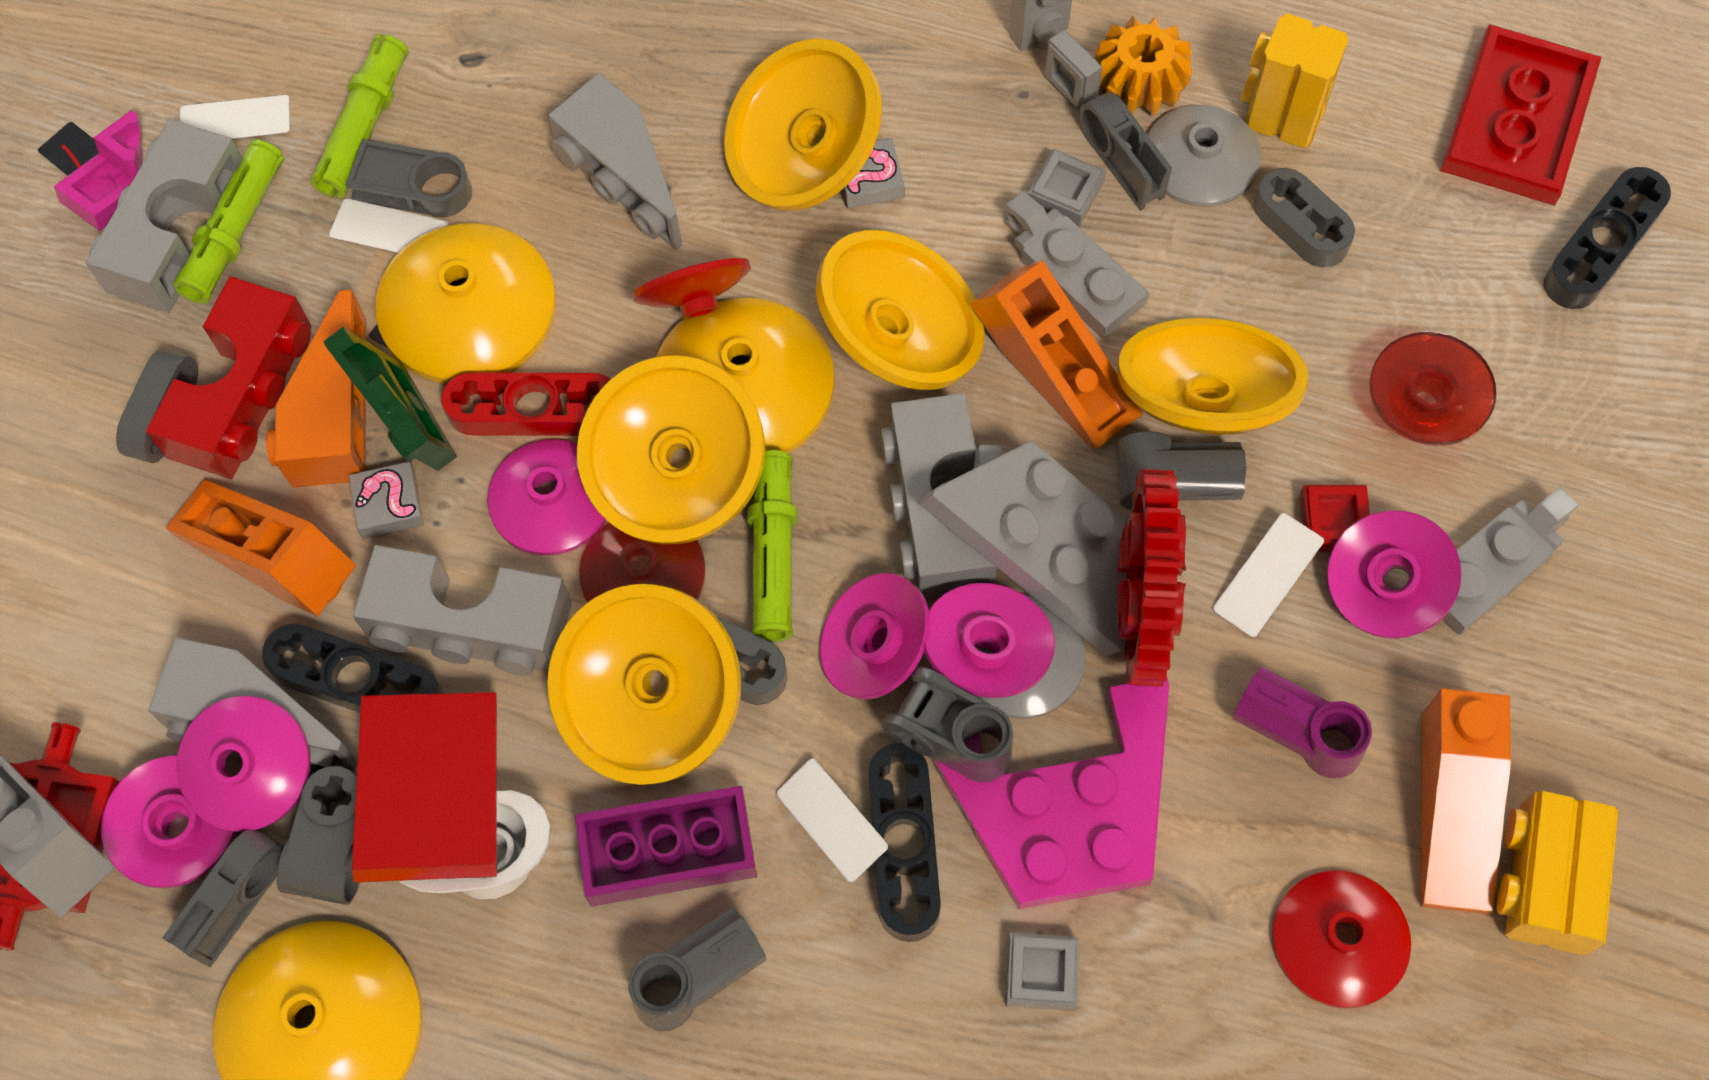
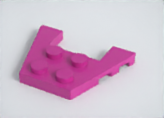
M1168 678L1163 683V687L1130 684L1109 687L1107 697L1121 753L1004 774L991 782L980 783L969 780L960 773L932 759L942 775L943 783L953 800L958 802L971 824L977 841L1017 909L1151 884L1154 875L1169 698ZM979 734L971 736L965 742L966 747L972 752L984 754Z

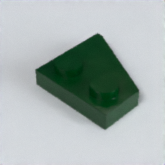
M344 327L323 341L328 351L390 430L388 431V437L391 443L406 460L411 462L417 459L439 471L458 457L401 362Z

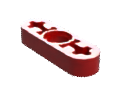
M471 372L460 374L451 379L442 392L441 402L452 427L465 435L579 436L582 421L586 414L584 406L589 405L591 396L597 395L611 378L600 373ZM531 392H540L550 398L547 409L541 414L528 417L516 411L517 403L524 395ZM500 394H503V405L506 411L504 415H500L496 407L501 406ZM560 394H567L569 403H565L566 415H562L563 406ZM480 395L482 403L475 405L474 413H464L461 405H467L470 401V396Z

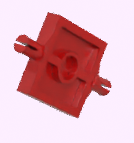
M53 722L42 759L10 764L102 854L104 849L101 837L102 816L110 795L120 782L112 776L83 773L70 766L69 764L81 729L71 724L63 723L62 725L59 722ZM0 864V950L14 951L15 941L24 912H33L48 907L15 880ZM91 891L69 911L85 914Z

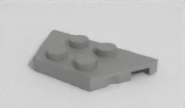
M1033 441L1001 455L923 496L919 503L923 508L1105 656L1108 657L1123 649L1126 640L1118 638L1116 585L1119 584L1120 580H1126V574L1118 573L1117 566L1123 522H1127V520Z

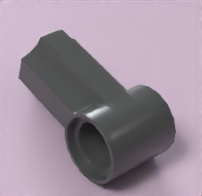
M1145 431L1126 435L1116 444L1120 503L1125 509L1132 510L1136 477H1138L1139 470L1142 469L1174 470V476H1177L1179 500H1242L1245 492L1246 457L1241 442L1173 443L1172 438L1167 434Z
M733 907L665 953H653L643 957L634 966L629 977V993L637 1016L647 1027L657 1031H671L678 1028L690 1018L695 1008L766 961V954L749 925ZM659 979H671L681 986L678 997L672 1003L665 1006H654L644 999L647 987Z

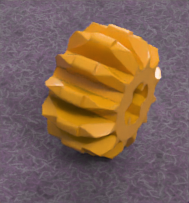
M1132 15L1125 28L1111 25L1110 30L1106 33L1105 41H1100V45L1096 48L1094 59L1102 66L1099 90L1117 94L1126 103V107L1131 114L1137 107H1145L1154 117L1161 104L1174 107L1176 101L1180 99L1181 91L1185 90L1191 79L1192 68L1190 67L1192 52L1190 42L1179 40L1178 25L1166 29L1160 28L1157 16L1148 24H1141Z

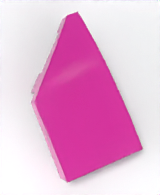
M132 110L93 137L99 154L54 186L59 202L98 231L107 226L117 209L121 192L125 187L131 185L142 166L141 124L138 114Z

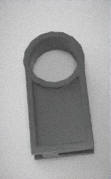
M1106 92L1083 104L1080 108V121L1088 141L1137 208L1141 211L1145 209L1148 202L1156 198L1159 201L1164 199L1172 167L1119 96L1113 92Z
M362 139L345 184L347 188L354 189L351 197L352 200L427 214L433 217H449L458 214L468 205L472 197V186L464 163L456 156L449 153L433 152ZM453 174L460 178L457 187L449 194L431 197L421 192L426 181L433 176Z
M249 829L243 832L226 849L220 860L162 938L189 957L211 968L276 879L280 856L284 846L260 830Z

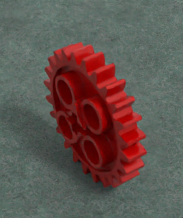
M1139 470L1138 477H1136L1135 491H1133L1132 511H1130L1128 522H1123L1117 572L1127 575L1126 580H1120L1119 584L1116 585L1118 638L1126 640L1124 661H1126V675L1130 685L1163 687V683L1167 681V670H1170V651H1173L1174 636H1179L1181 633L1186 583L1177 581L1178 576L1182 575V571L1187 570L1185 565L1186 519L1185 515L1181 514V509H1178L1179 489H1177V476H1174V470Z

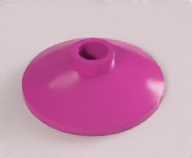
M551 439L525 445L510 454L500 464L491 479L487 499L491 520L503 539L521 551L543 556L570 552L591 540L606 522V519L591 503L581 482L576 443ZM543 483H557L555 490L549 494L543 495L536 492V488Z
M1383 511L1357 521L1343 533L1331 553L1327 577L1329 590L1335 605L1352 625L1373 636L1399 639L1412 637L1431 629L1449 613L1460 591L1462 570L1455 545L1447 533L1436 523L1412 512ZM1393 569L1405 571L1408 574L1406 585L1397 590L1386 587L1384 585V578L1389 571Z
M874 574L852 585L837 600L826 619L822 631L820 658L828 681L838 691L856 699H874L895 690L912 674L925 651L924 641L928 640L930 629L927 602L917 586L896 574Z
M991 583L968 584L947 592L929 610L928 640L924 641V647L931 666L937 673L948 678L953 685L972 695L986 698H1003L1020 694L1035 686L1045 676L1051 665L1055 651V637L1050 621L1034 601L1014 589ZM986 648L991 650L994 654L983 653L978 649Z
M237 696L214 703L203 710L192 721L181 740L176 766L178 783L183 797L190 808L201 819L223 830L243 832L249 829L258 830L270 826L282 819L293 809L301 798L302 789L309 778L311 761L307 738L293 715L282 706L270 700L253 696ZM233 751L238 752L243 760L242 769L235 776H231L225 767L226 758Z
M177 755L153 759L131 771L115 787L106 803L102 816L101 837L109 860L128 879L147 887L173 888L199 879L214 868L226 849L233 842L236 831L223 830L207 823L190 808L183 797L178 783ZM181 817L187 818L188 825L183 833L174 838L169 837L168 830L171 823Z

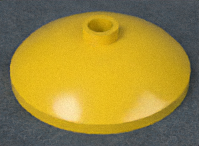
M807 39L779 49L753 70L741 86L732 103L724 137L725 157L728 168L736 184L743 192L769 208L794 211L810 208L830 199L855 178L872 152L878 137L882 117L881 91L876 76L868 63L855 51L840 42L829 39Z
M460 223L444 226L427 232L410 242L392 259L385 269L375 297V316L378 329L390 353L414 374L442 384H447L454 377L464 373H510L531 358L540 348L551 329L556 310V293L553 279L541 254L519 235L498 226L482 223ZM467 278V281L460 286L449 285L457 279Z
M864 230L849 234L840 239L823 258L816 277V296L820 312L836 342L862 368L885 381L899 386L918 390H934L955 384L975 366L982 353L985 337L984 324L970 305L975 296L961 275L935 251L901 234L883 230Z
M749 297L717 301L719 308L716 311L680 321L665 338L656 357L674 355L693 357L712 363L731 375L745 389L758 410L764 429L765 451L779 450L790 453L805 443L820 427L833 399V360L824 338L816 327L803 315L775 301ZM740 355H746L751 358L749 362L743 365H735L730 362L732 358Z
M1213 318L1171 320L1143 329L1124 344L1118 360L1119 383L1126 395L1139 408L1155 419L1173 427L1205 434H1241L1260 430L1275 424L1289 416L1301 405L1306 395L1309 378L1308 369L1303 358L1291 345L1281 338L1251 325Z
M678 355L654 357L641 361L613 377L599 391L587 409L577 443V461L581 482L597 511L613 526L626 534L657 544H681L699 540L713 534L731 522L742 511L755 492L765 459V435L762 421L755 404L745 389L731 375L714 364L701 359ZM682 448L689 449V462L681 468L673 467L672 457L674 453Z
M650 584L627 585L609 590L595 597L578 610L566 624L555 644L550 660L547 682L548 699L553 720L561 737L574 755L585 765L615 781L638 785L656 784L680 778L694 771L711 758L728 736L738 712L741 696V671L738 656L728 632L714 613L694 597L670 587ZM657 671L663 673L667 680V687L661 695H657L651 688V678Z
M316 921L293 926L259 944L242 960L226 983L218 1001L213 1023L212 1042L217 1069L222 1080H404L413 1064L421 1039L423 1025L421 995L415 977L406 961L396 949L374 932L354 924L339 921ZM313 1005L315 1008L313 1022L306 1028L297 1029L295 1025L297 1012L304 1006Z

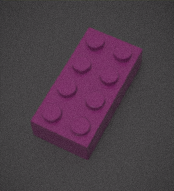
M742 786L575 814L584 894L591 907L758 877L746 800Z

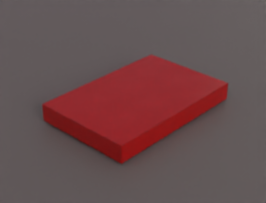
M1489 24L1484 34L1440 171L1555 206L1562 194L1602 57Z
M497 692L361 696L352 856L354 883L497 877Z

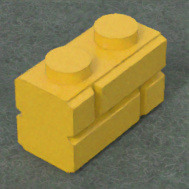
M1289 13L1280 16L1273 34L1261 32L1249 64L1252 69L1240 97L1241 102L1250 104L1245 123L1252 131L1269 137L1278 134L1281 141L1304 149L1308 145L1311 146L1326 110L1349 41L1347 33L1324 25L1315 28L1312 21Z
M1535 791L1520 805L1519 809L1513 808L1510 811L1505 826L1504 846L1505 848L1515 850L1512 874L1505 873L1503 875L1496 900L1497 913L1507 916L1505 936L1508 939L1535 945H1547L1552 949L1579 955H1588L1606 944L1619 811L1616 807L1587 800L1577 801L1573 797L1546 791Z

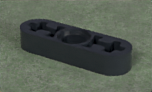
M1646 167L1630 168L1620 175L1559 252L1546 273L1544 288L1553 302L1568 309L1585 308L1594 302L1668 204L1671 197V188L1663 175ZM1636 192L1642 193L1647 199L1641 202L1633 215L1623 210L1630 197L1635 195ZM1598 227L1613 229L1620 235L1623 246L1607 248L1600 245L1594 239L1592 230ZM1584 259L1592 267L1584 280L1575 285L1568 281L1567 278L1575 272Z
M287 624L279 627L269 635L263 646L262 658L264 665L280 684L358 713L361 710V696L395 695L384 691L387 680L393 688L406 693H413L417 685H420V689L424 694H444L434 675L422 666L302 624ZM302 646L311 658L323 663L321 673L313 665L302 661H294L289 668V665L282 657L286 651L297 652ZM353 662H363L370 666L371 676L363 688L355 692H344L338 689L337 678L340 671L346 665Z
M893 743L878 750L869 765L872 826L885 839L886 834L893 827L901 824L911 825L922 834L924 845L921 851L911 858H897L886 850L875 861L879 916L884 929L892 937L900 941L915 942L926 938L933 932L938 924L941 908L929 769L927 761L922 754L902 743ZM892 763H904L906 773L917 774V777L907 780V808L894 809L893 784L891 780H880V776L890 774ZM917 804H921L922 811L915 810L910 807H913ZM886 807L893 810L882 814L880 808ZM927 869L928 877L914 875V890L917 903H928L929 910L919 912L918 923L912 925L905 924L902 913L891 912L890 906L901 904V876L887 880L885 873L910 875Z

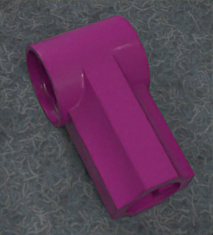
M1262 666L1252 677L1233 715V720L1303 756L1313 771L1330 779L1343 778L1355 771L1363 759L1372 736L1370 720L1365 712L1356 705L1345 701L1329 702ZM1326 730L1341 731L1350 738L1353 748L1347 751L1331 749L1323 742L1320 733Z

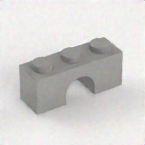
M169 119L159 137L154 139L148 146L145 161L131 185L125 187L121 192L117 209L104 231L97 235L91 244L89 256L85 264L106 293L170 314L180 296L172 284L185 265L190 253L178 234L167 230L177 218L186 213L203 211L212 214L222 193L242 160V156L232 138L176 120Z
M961 393L891 403V427L880 428L885 465L896 464L899 483L890 484V498L894 521L906 520L909 541L899 542L903 577L907 580L916 579L917 588L925 599L942 597L947 592L968 584H995L997 567L919 504L923 496L937 488L941 483L957 478L974 469L976 448L966 394Z
M378 545L374 546L353 613V618L372 645L397 653L406 652L408 646L431 650L435 657L456 664H467L470 662V658L493 661L497 668L516 675H531L533 669L549 670L555 644L566 626L572 603L562 578L499 567L490 595L473 608L456 610L444 606L450 579L437 556Z

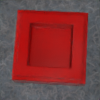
M1304 485L1300 492L1302 524L1324 539V543L1318 551H1333L1335 544L1348 528L1370 515L1367 485Z

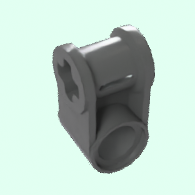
M917 667L910 678L913 687L896 714H887L881 724L884 731L898 743H902L924 756L931 757L969 780L980 783L991 782L1000 778L1009 769L1013 753V730L1007 714L998 707L992 706L953 685L948 678L928 668ZM986 733L994 736L1000 745L996 750L988 754H978L968 749L965 742L975 734Z
M328 766L316 771L307 779L302 789V796L291 834L280 856L277 871V888L280 892L343 905H349L353 901L360 882L354 883L352 875L357 777L350 770L340 766ZM345 793L351 797L348 806L338 805L334 813L328 809L331 800L342 801Z

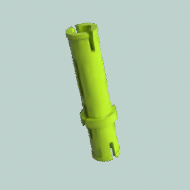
M382 34L374 36L363 66L359 73L352 75L349 80L347 91L350 93L342 113L339 115L325 146L324 153L309 181L313 188L326 196L333 198L336 195L338 199L346 196L348 188L345 184L362 139L370 140L382 111L388 109L393 101L394 93L391 90L399 70H401L408 56L409 50L402 41L391 35L386 34L385 38Z
M259 139L250 140L239 166L234 171L211 217H209L206 225L198 226L191 239L194 244L192 252L172 284L176 288L175 291L184 298L195 303L207 304L228 263H234L242 250L239 244L242 239L241 237L258 209L272 179L285 160L281 156L282 152L274 145Z
M779 450L765 451L762 474L754 492V502L748 507L747 523L753 527L754 535L753 627L751 633L769 642H783L793 637L791 538L792 528L798 522V509L792 505L791 498L793 457L789 456V453Z

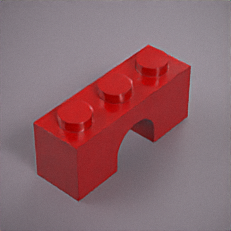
M229 276L202 327L220 355L235 360L232 369L225 377L208 385H193L174 379L145 432L167 459L232 480L241 462L247 461L252 455L257 443V431L268 410L276 407L284 391V379L295 358L301 357L306 351L310 341L312 326L295 296Z

